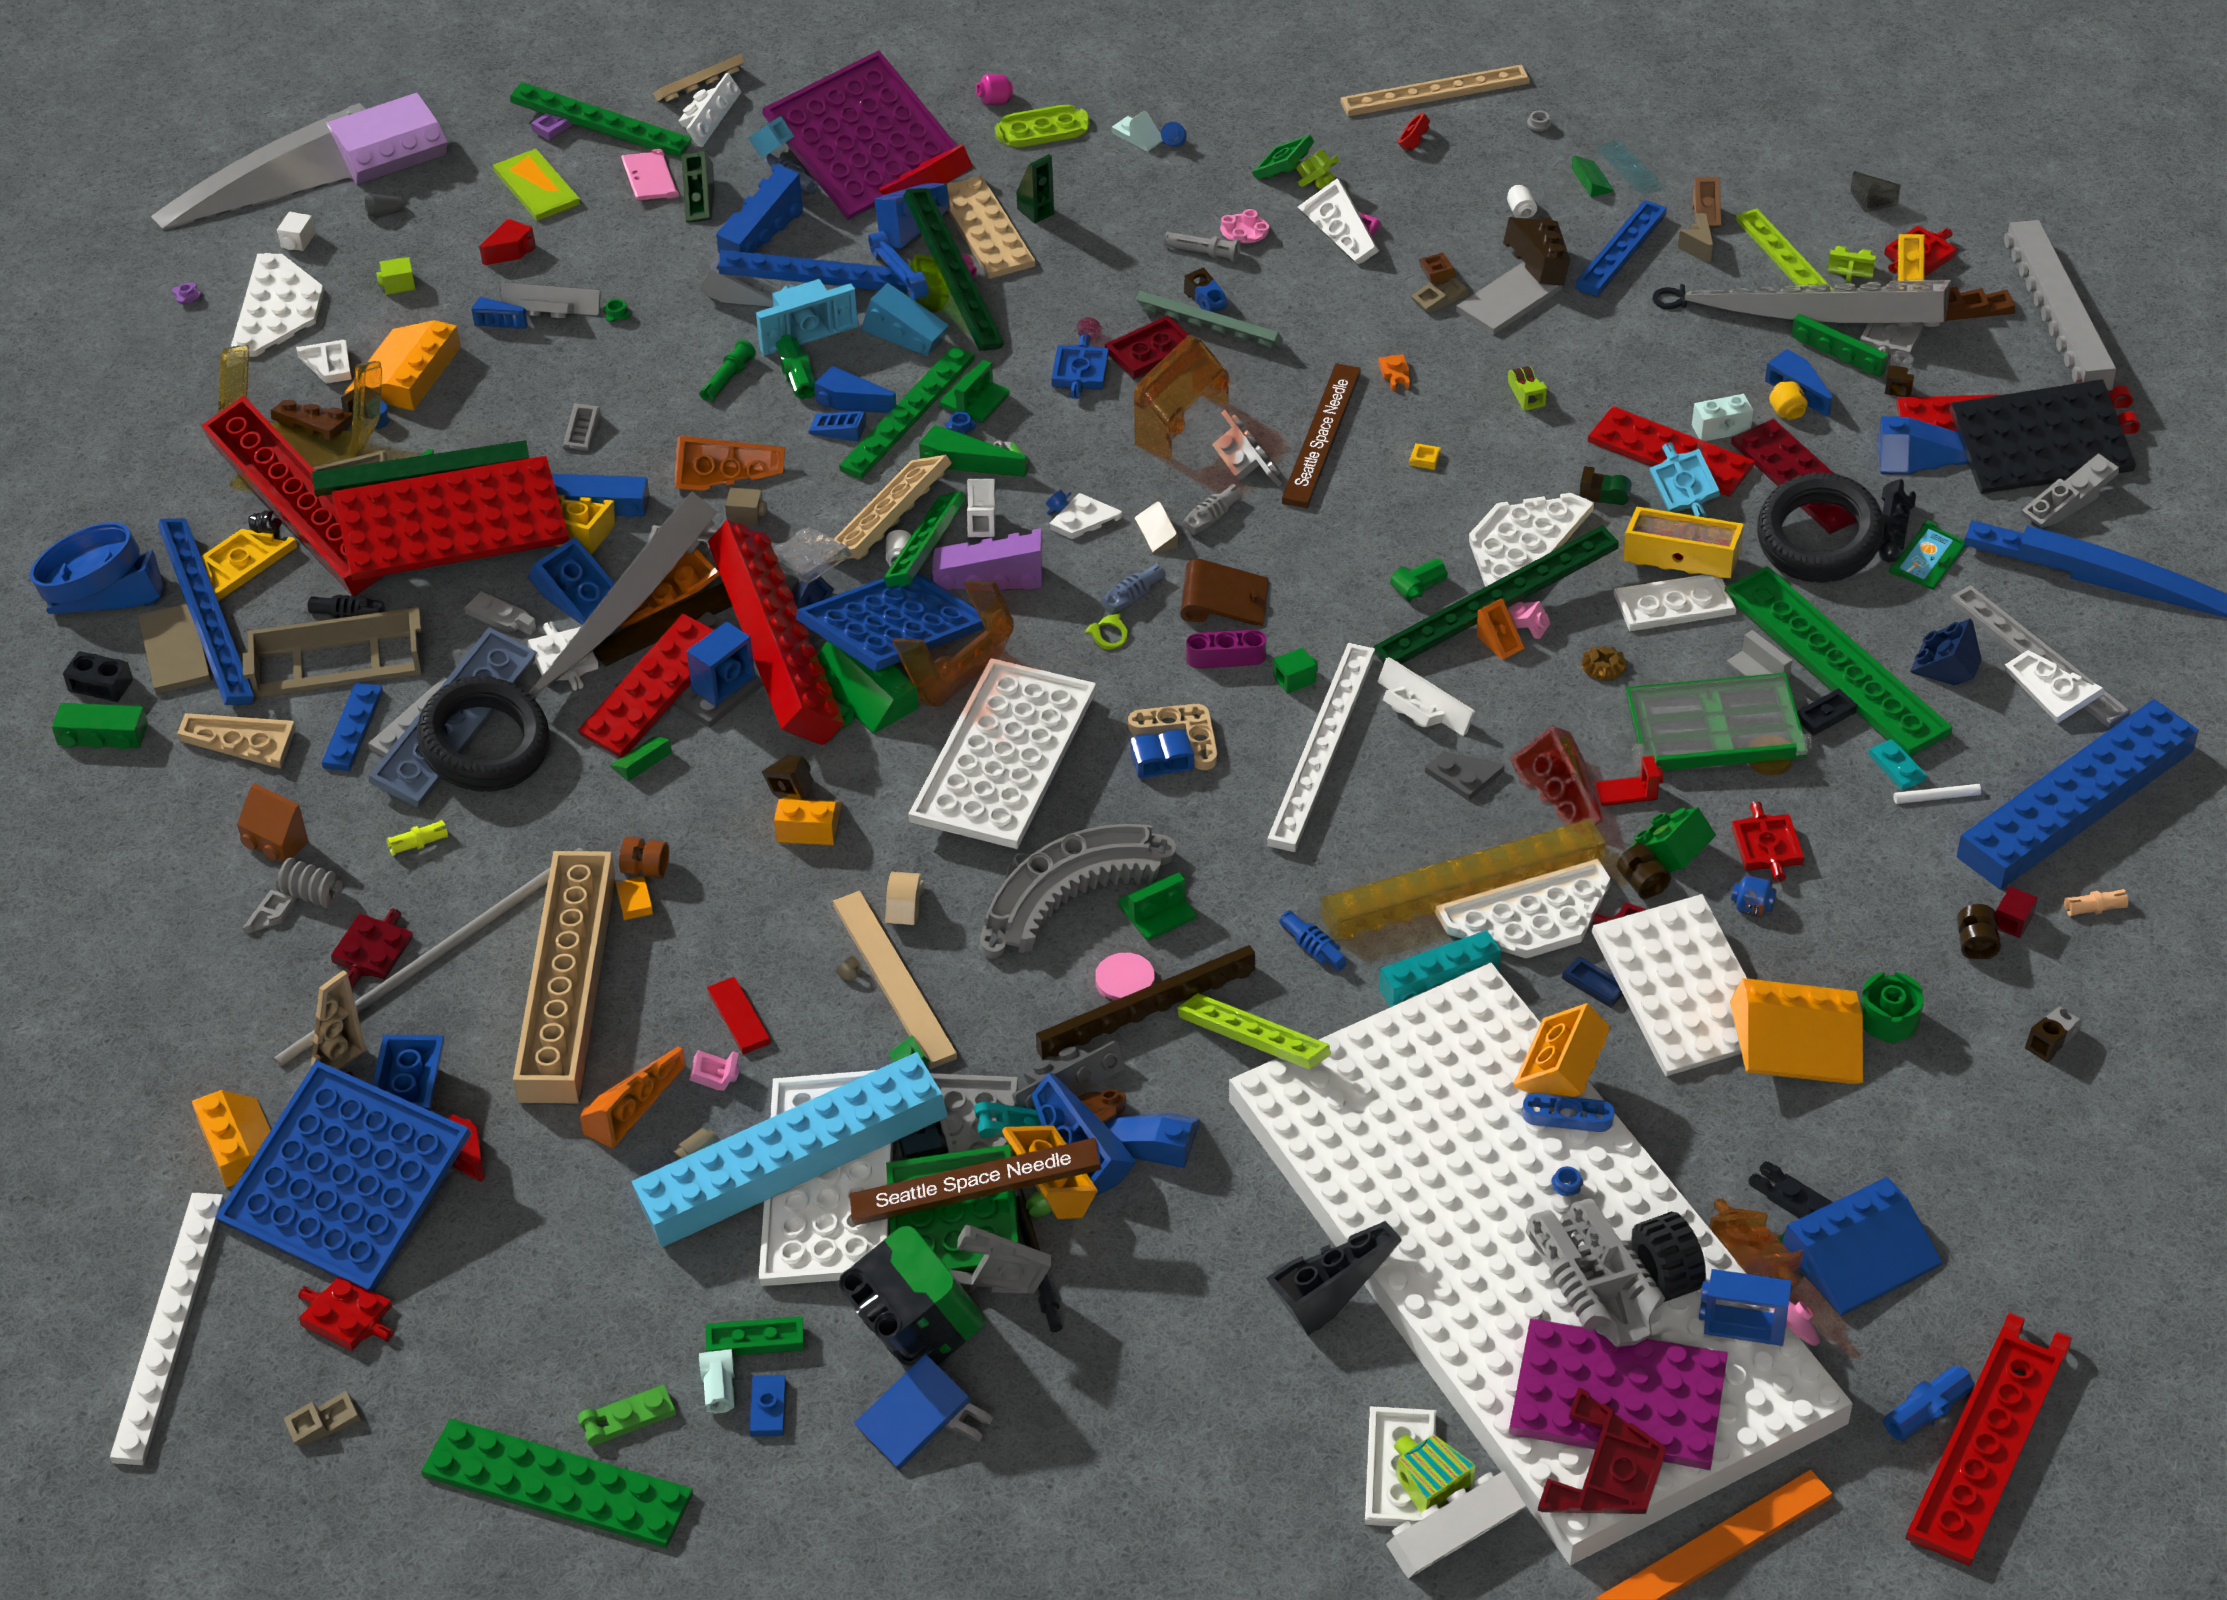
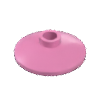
M1789 1301L1786 1326L1806 1343L1817 1346L1820 1343V1338L1814 1324L1810 1320L1814 1316L1813 1312L1801 1301L1796 1305Z

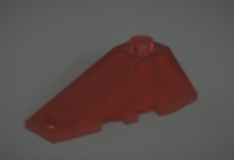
M1551 726L1509 758L1520 781L1526 787L1533 785L1541 793L1538 798L1543 803L1549 801L1557 808L1556 815L1578 836L1584 835L1603 821L1583 756L1571 732Z

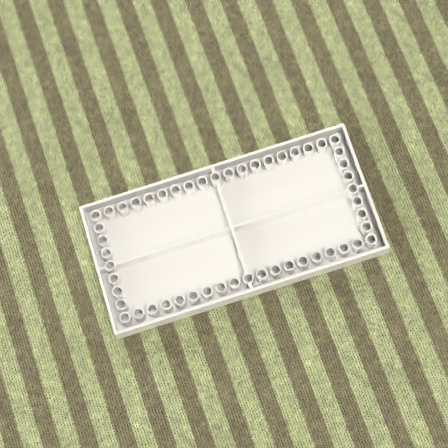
M1489 963L1319 1039L1329 1044L1331 1055L1311 1070L1278 1057L1229 1079V1101L1336 1247L1347 1243L1351 1235L1384 1221L1402 1239L1400 1244L1365 1282V1287L1500 1471H1505L1525 1505L1569 1565H1572L1847 1425L1853 1403L1801 1339L1787 1326L1783 1346L1705 1335V1321L1699 1320L1701 1288L1681 1297L1663 1302L1662 1305L1652 1311L1650 1315L1652 1336L1648 1339L1728 1353L1711 1470L1663 1462L1646 1514L1549 1513L1538 1511V1505L1547 1478L1578 1489L1583 1488L1595 1450L1509 1434L1530 1318L1583 1327L1579 1317L1575 1315L1573 1308L1568 1304L1567 1298L1563 1296L1561 1289L1558 1288L1555 1280L1551 1277L1549 1273L1550 1268L1526 1234V1227L1532 1214L1551 1210L1560 1221L1562 1215L1568 1214L1574 1202L1591 1198L1596 1202L1620 1241H1629L1632 1246L1631 1237L1634 1225L1671 1211L1677 1212L1690 1225L1700 1243L1705 1260L1707 1282H1710L1711 1269L1744 1274L1746 1272L1615 1113L1612 1127L1605 1132L1536 1126L1527 1123L1523 1119V1101L1532 1093L1519 1090L1513 1084L1541 1023L1494 965ZM1589 1081L1586 1083L1587 1087L1584 1093L1577 1097L1604 1101ZM1534 1107L1533 1111L1540 1112V1108ZM1550 1108V1114H1554V1108ZM1569 1108L1560 1111V1114L1565 1117H1573L1577 1114ZM1582 1112V1117L1586 1118V1112ZM1596 1114V1118H1603V1114ZM1561 1167H1573L1579 1171L1583 1179V1186L1580 1187L1581 1191L1577 1195L1562 1196L1554 1191V1185H1552L1551 1180L1556 1171ZM1578 1231L1573 1232L1571 1237L1578 1235ZM1722 1300L1716 1301L1718 1305L1774 1313L1773 1309L1769 1307Z

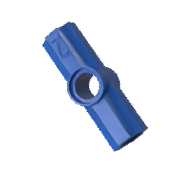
M1954 1365L1931 1383L1927 1381L1919 1383L1910 1392L1905 1402L1884 1416L1883 1424L1887 1432L1896 1440L1904 1442L1928 1423L1933 1426L1935 1424L1934 1420L1940 1416L1944 1418L1952 1405L1973 1390L1975 1383L1970 1373L1963 1366L1957 1367Z

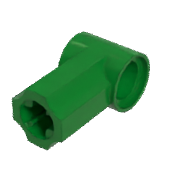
M1437 558L1412 570H1409L1407 567L1397 569L1390 578V585L1404 599L1411 602L1410 599L1417 596L1421 597L1425 589L1446 580L1448 572L1443 561Z

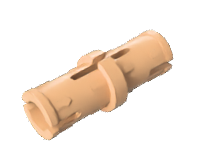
M2124 889L2106 893L2093 891L2090 892V895L2065 898L2064 906L2066 910L2070 909L2067 912L2069 916L2093 912L2097 915L2102 914V911L2127 908L2128 895L2125 894L2126 891Z

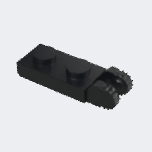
M1767 1161L1759 1168V1171L1765 1177L1754 1173L1748 1179L1751 1187L1767 1196V1199L1799 1219L1833 1203L1790 1175H1784L1780 1167ZM1769 1179H1771L1772 1181H1774V1182L1776 1183V1184L1774 1185V1187H1773V1185L1771 1184V1182L1769 1181Z

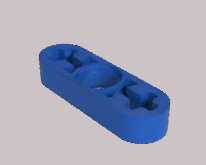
M1536 1093L1530 1094L1524 1099L1522 1117L1527 1123L1536 1126L1605 1132L1613 1125L1614 1108L1610 1103L1603 1100ZM1534 1107H1539L1540 1112L1533 1111ZM1550 1108H1554V1114H1550ZM1569 1108L1577 1114L1573 1117H1565L1560 1114V1111ZM1583 1111L1586 1112V1118L1582 1117ZM1596 1114H1603V1118H1596Z

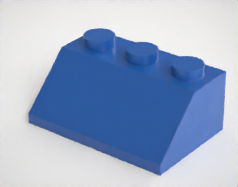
M383 1035L372 1085L430 1111L445 1040L444 1036Z

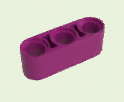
M1259 630L1195 633L1186 639V661L1193 668L1259 665L1266 659V636Z

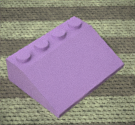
M418 93L327 122L356 185L446 155L448 142L438 121Z

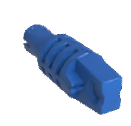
M1291 910L1286 911L1279 920L1280 925L1295 937L1296 944L1321 965L1327 962L1338 972L1347 965L1344 955L1338 951L1341 949L1340 945L1315 924H1306Z

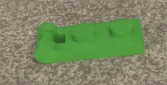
M661 1385L596 1410L585 1409L579 1413L577 1419L581 1428L586 1430V1441L592 1447L675 1416L676 1412L665 1385ZM607 1421L608 1426L603 1428L598 1426L599 1423Z

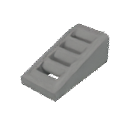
M574 403L563 449L589 452L602 417L600 406ZM579 420H590V422H583ZM577 426L588 427V429L577 428ZM574 433L586 434V437L576 436ZM572 440H575V441H583L584 444H581V443H573V442H571V441H572Z

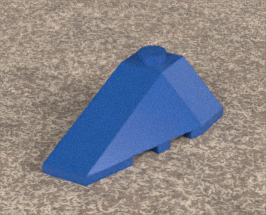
M150 550L140 554L134 566L109 587L77 601L60 604L49 603L46 608L47 613L57 614L134 608L142 604L150 606L160 599L164 586L154 551Z

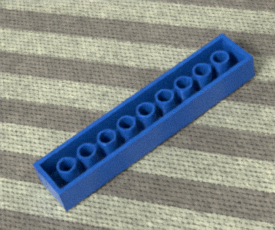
M2156 699L2151 700L1963 833L1960 837L1956 857L1998 889L2002 890L2191 754L2194 750L2199 729Z

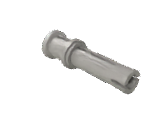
M1167 231L1164 237V247L1206 253L1213 259L1222 257L1230 259L1231 262H1236L1241 249L1240 240H1221L1218 236L1208 239ZM1181 241L1190 242V243H1196V244H1198V245L1189 244V243H1183V242H1181Z

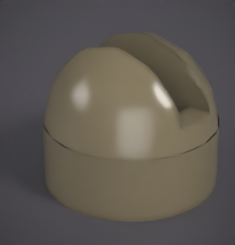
M851 955L835 971L844 980L853 981L856 980L857 976L861 975L862 967L859 961Z

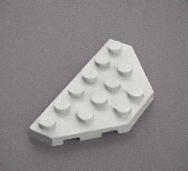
M257 254L231 344V356L257 357L264 353L268 347L274 344L278 345L295 336L294 333L316 324L324 294L323 285L283 254Z
M1573 493L1560 494V498L1546 500L1544 496L1523 499L1522 504L1509 505L1508 502L1497 503L1469 534V543L1485 587L1562 547L1593 512L1594 502Z
M1595 859L1437 905L1435 914L1448 935L1462 939L1488 930L1501 951L1527 959L1581 943L1610 887V877L1600 861Z

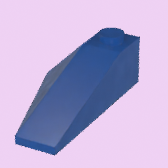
M1881 416L1878 433L1881 474L1908 475L1923 469L1930 468L1934 470L1939 469L1940 466L1969 463L1958 432L1909 417Z
M1048 1072L1031 1094L1041 1125L1055 1126L1066 1144L1096 1138L1102 1170L1087 1173L1098 1190L1095 1196L1119 1185L1136 1161L1121 1140L1053 1073Z
M1173 1113L1116 1116L1111 1121L1105 1123V1125L1121 1140L1133 1158L1185 1168L1200 1119Z

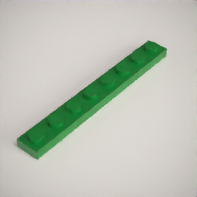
M521 82L510 95V102L543 114L547 113L551 114V116L561 117V120L567 119L570 123L652 150L662 149L665 154L682 157L681 155L692 144L691 137Z
M952 346L839 465L840 471L862 480L975 360V355Z

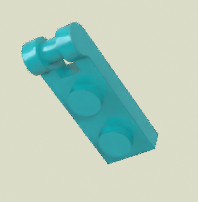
M986 1101L977 1103L974 1106L975 1116L980 1121L977 1125L978 1134L982 1138L993 1136L1005 1138L1002 1133L1004 1127L1042 1126L1037 1110Z

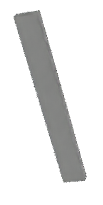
M1970 585L1950 597V602L2017 656L2029 650L2057 664V668L2069 674L2073 672L2081 676L2083 681L2094 685L2091 679ZM2105 690L2104 695L2083 707L2108 728L2129 717L2131 712Z

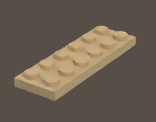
M982 175L947 184L950 209L947 212L988 279L1035 267V259Z
M941 455L911 460L821 551L820 555L824 561L837 560L842 562L846 559L855 558L858 560L869 553L868 549L884 537V532L900 521L899 517L904 512L914 507V502L930 490L929 486L934 481L944 476V471L952 464L948 456Z

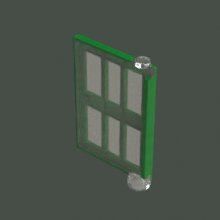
M1786 672L1626 687V696L1638 744L1632 745V761L1635 773L1641 771L1642 757L1652 755L1657 767L1661 766L1662 771L1807 758L1808 751H1812L1811 734L1803 735Z

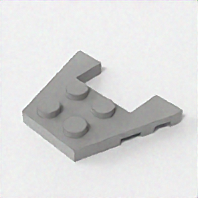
M965 1225L958 1237L957 1249L984 1254L974 1273L948 1270L966 1292H973L976 1287H992V1293L1034 1294L1051 1267V1255L979 1228Z

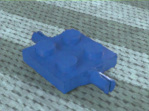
M1084 334L1080 336L1079 345L1057 346L1051 378L1052 387L1071 388L1070 397L1073 399L1075 398V392L1076 399L1080 398L1082 388L1103 389L1109 348L1090 346L1091 337L1086 334L1085 341Z

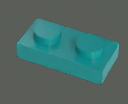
M1892 739L1869 748L1868 755L1902 791L1926 781L1927 774Z

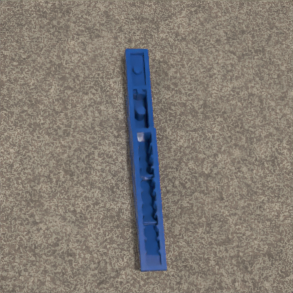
M1971 520L1965 536L1964 546L2071 572L2070 579L2227 618L2226 593L2168 569L2105 547L2027 526L2025 532L2021 533Z

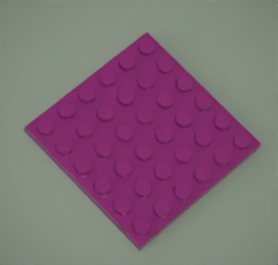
M880 50L764 107L762 111L763 116L769 123L780 116L783 118L794 135L786 144L847 220L875 207L874 198L882 196L879 188L900 179L899 176L920 167V163L957 147V144Z

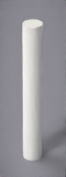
M1980 784L1898 792L1893 794V798L1896 804L1976 796L1981 795Z

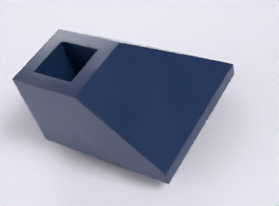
M1967 619L1960 623L1954 622L1947 628L1929 632L1923 638V644L1919 653L1915 656L1910 672L1954 686L1973 679L1982 661L1973 621Z

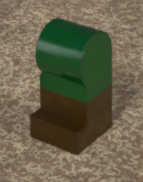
M1584 466L1579 496L1592 502L1625 505L1629 500L1632 483L1624 475L1610 476L1597 474L1594 467Z

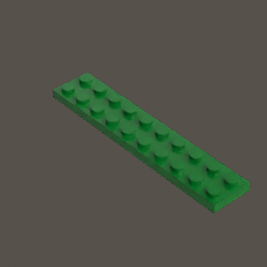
M1768 566L1725 587L1724 591L1730 596L1734 605L1830 690L1835 691L1839 688L1858 704L1856 713L1887 740L1892 739L1910 757L1951 735L1953 727Z

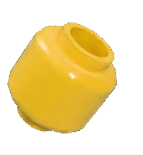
M1796 382L1778 383L1769 396L1770 404L1777 416L1787 418V420L1802 417L1808 406V399Z

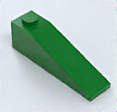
M935 424L919 442L920 459L947 455L952 463L947 468L948 470L1020 477L1027 475V456Z

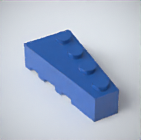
M777 163L772 167L771 171L773 174L768 179L763 178L758 184L760 189L753 197L748 196L744 200L741 212H734L717 232L716 238L719 253L720 250L755 253L764 243L767 244L778 231L784 230L791 220L798 218L802 214L803 205L800 175L798 172Z

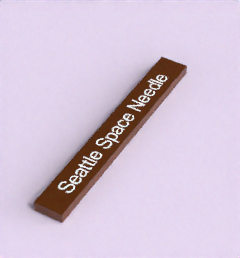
M1335 364L1283 493L1282 504L1308 509L1359 379L1360 367Z
M1091 1138L850 1193L852 1222L857 1226L1099 1171L1102 1169L1098 1142L1096 1138Z

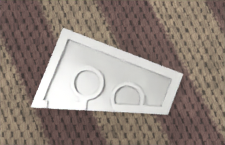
M2029 650L2005 664L2006 672L2057 724L2104 695L2103 687L2095 683L2091 685L2083 681L2081 676L2073 672L2069 674L2057 668V664Z

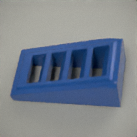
M480 296L471 309L475 326L526 329L528 326L526 311L523 307Z
M865 412L816 414L809 428V434L859 442L866 427ZM820 421L825 422L823 426H819Z

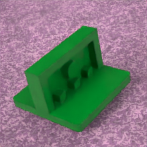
M982 360L976 368H973L970 373H966L940 400V406L954 412H965L970 415L971 419L984 422L1010 395V390L993 383L992 363Z
M1179 872L1118 899L1119 908L1146 941H1150L1196 919V912L1185 900V879Z

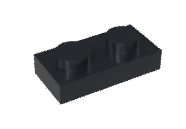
M1838 688L1797 711L1800 724L1815 736L1855 714L1858 704Z

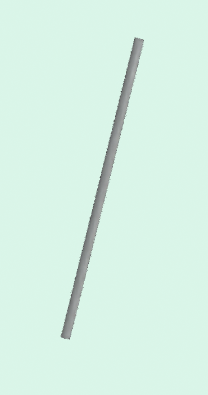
M577 848V849L574 850V851H583V850H582L581 848ZM550 868L356 1000L357 1013L362 1012L547 884ZM315 1029L273 1058L274 1062L279 1067H282L311 1047L314 1041Z

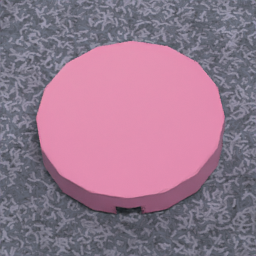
M1117 953L1108 956L1100 962L1096 969V987L1103 997L1112 999V1002L1154 985V969L1151 963L1144 957L1134 953Z

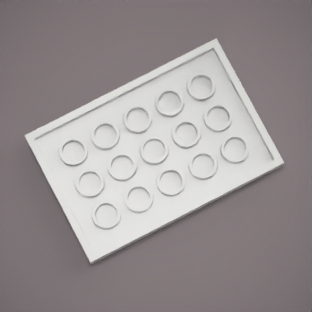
M1703 894L1593 925L1592 934L1665 1076L1742 1054L1730 1000L1742 978L1747 979Z

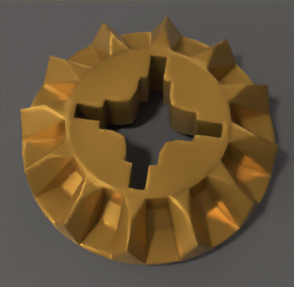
M1604 645L1600 648L1592 646L1590 651L1584 652L1581 666L1584 672L1592 678L1612 680L1624 673L1627 660L1624 659L1623 652H1616L1614 646L1611 648H1605Z

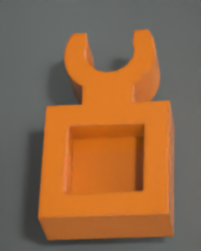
M1404 354L1378 358V365L1384 380L1390 379L1392 391H1396V384L1398 383L1404 384L1406 389L1410 388V370Z

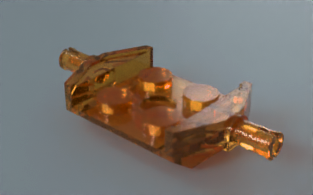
M1720 1198L1714 1202V1208L1720 1214L1711 1218L1709 1228L1733 1256L1736 1263L1747 1274L1765 1277L1772 1276L1773 1278L1780 1277L1781 1279L1792 1280L1791 1287L1795 1286L1799 1278L1794 1273L1800 1267L1804 1252L1802 1250L1789 1252L1765 1226L1768 1217L1765 1212L1735 1209L1724 1198L1722 1200Z

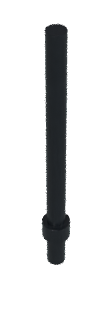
M1015 1189L1018 1221L1025 1245L1040 1251L1029 1210L1026 1209L1023 1189ZM1046 1274L1038 1286L1040 1294L1038 1302L1041 1312L1046 1314L1050 1331L1058 1332L1063 1328L1058 1313L1060 1305L1056 1293L1052 1292L1049 1278Z

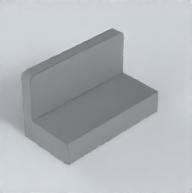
M1751 630L1744 635L1742 651L1728 659L1727 664L1743 676L1786 672L1787 679H1789L1792 659Z

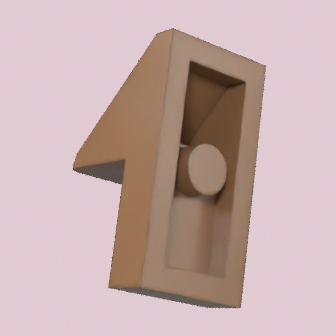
M1695 177L1692 196V209L1695 212V220L1696 213H1706L1709 228L1721 227L1720 177Z

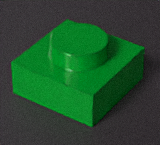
M913 1035L888 1053L893 1062L915 1052L919 1054L925 1065L930 1061Z

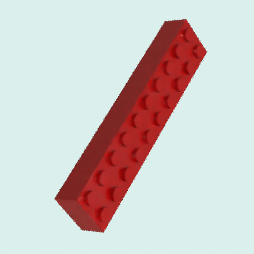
M242 396L201 425L211 445L351 596L358 595L382 577L377 576L352 581L332 494L315 497L312 472H315V470L245 396Z
M727 519L707 542L742 631L751 637L753 659L781 730L820 745L826 744L845 723L840 714V708L833 697L832 688L824 675V669L817 658L816 649L813 647L808 636L809 632L804 624L796 620L798 609L793 599L794 595L788 587L786 576L781 570L777 555L774 553L771 539L763 532L753 531L742 523L737 524Z

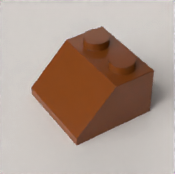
M254 783L250 787L237 823L241 837L240 840L249 850L255 848L263 852L268 859L272 861L279 860L284 863L288 858H293L309 842L300 806Z

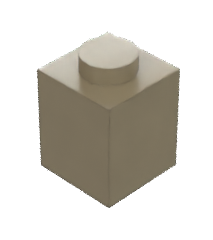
M730 487L725 504L726 517L737 524L759 526L761 517H766L767 501H763L762 490Z

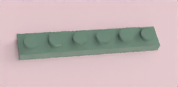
M1140 290L1136 301L1142 307L1141 310L1151 315H1156V312L1165 314L1164 317L1168 315L1175 322H1178L1179 319L1188 321L1187 324L1194 328L1201 329L1202 326L1211 328V332L1224 336L1225 333L1232 334L1236 340L1247 343L1248 340L1255 341L1259 347L1271 350V347L1280 348L1283 343L1279 332Z

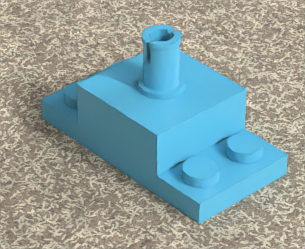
M820 279L798 286L789 285V288L785 286L781 291L772 293L774 307L756 312L759 345L763 356L777 352L775 343L784 335L790 334L791 337L797 338L799 345L858 327L855 289L851 283L830 290L825 288Z

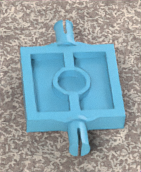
M1668 442V446L1664 444L1662 449L1667 459L1661 464L1650 467L1649 471L1668 512L1677 513L1692 508L1695 516L1706 518L1707 514L1702 504L1719 497L1720 491L1700 450L1697 449L1687 454H1677L1673 443Z

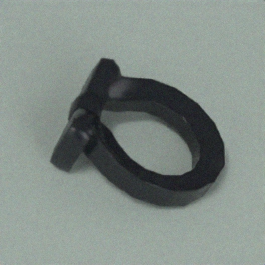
M1680 284V290L1671 287L1656 290L1652 297L1654 304L1657 307L1668 310L1680 306L1686 308L1685 284ZM1670 293L1679 296L1680 299L1672 303H1664L1658 297L1661 294Z

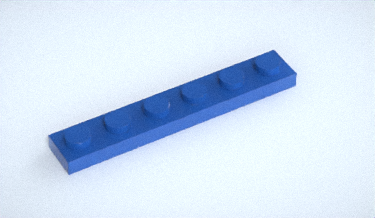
M1644 200L1576 280L1575 289L1598 297L1664 219L1667 207Z

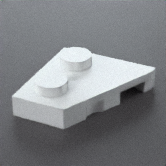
M346 340L296 347L298 358L326 384L352 380Z
M1078 493L1050 522V530L1074 539L1087 531L1101 528V524L1112 519L1115 521L1122 518V511Z

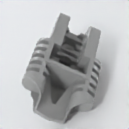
M1591 1198L1574 1202L1568 1214L1562 1215L1560 1221L1551 1210L1532 1214L1526 1227V1234L1550 1268L1549 1273L1551 1277L1555 1280L1558 1288L1561 1289L1563 1296L1567 1298L1568 1304L1573 1308L1575 1315L1579 1317V1321L1584 1329H1595L1597 1333L1604 1335L1616 1347L1636 1345L1652 1336L1650 1315L1652 1311L1662 1305L1665 1297L1659 1287H1656L1655 1281L1650 1277L1651 1275L1647 1269L1644 1268L1642 1261L1638 1259L1636 1252L1632 1250L1629 1241H1620L1596 1202ZM1577 1230L1579 1234L1571 1237L1572 1233Z

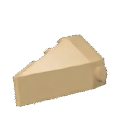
M344 970L319 987L311 1066L318 1060L341 1070L367 1050L348 974Z

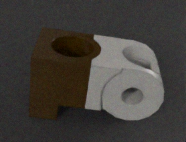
M2063 1007L2056 1008L2031 1028L2025 1049L2048 1063L2055 1056L2056 1052L2078 1033L2082 1025V1019L2072 1015Z

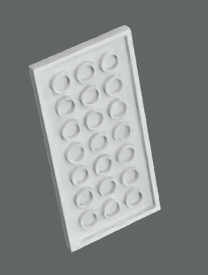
M991 658L908 814L909 822L1018 849L1096 693V683Z
M876 1070L773 1078L770 1118ZM893 1142L764 1201L759 1282L761 1286L839 1281L840 1276L845 1270L853 1266L889 1236V1218L857 1226L853 1224L849 1194L887 1185L886 1162H893Z

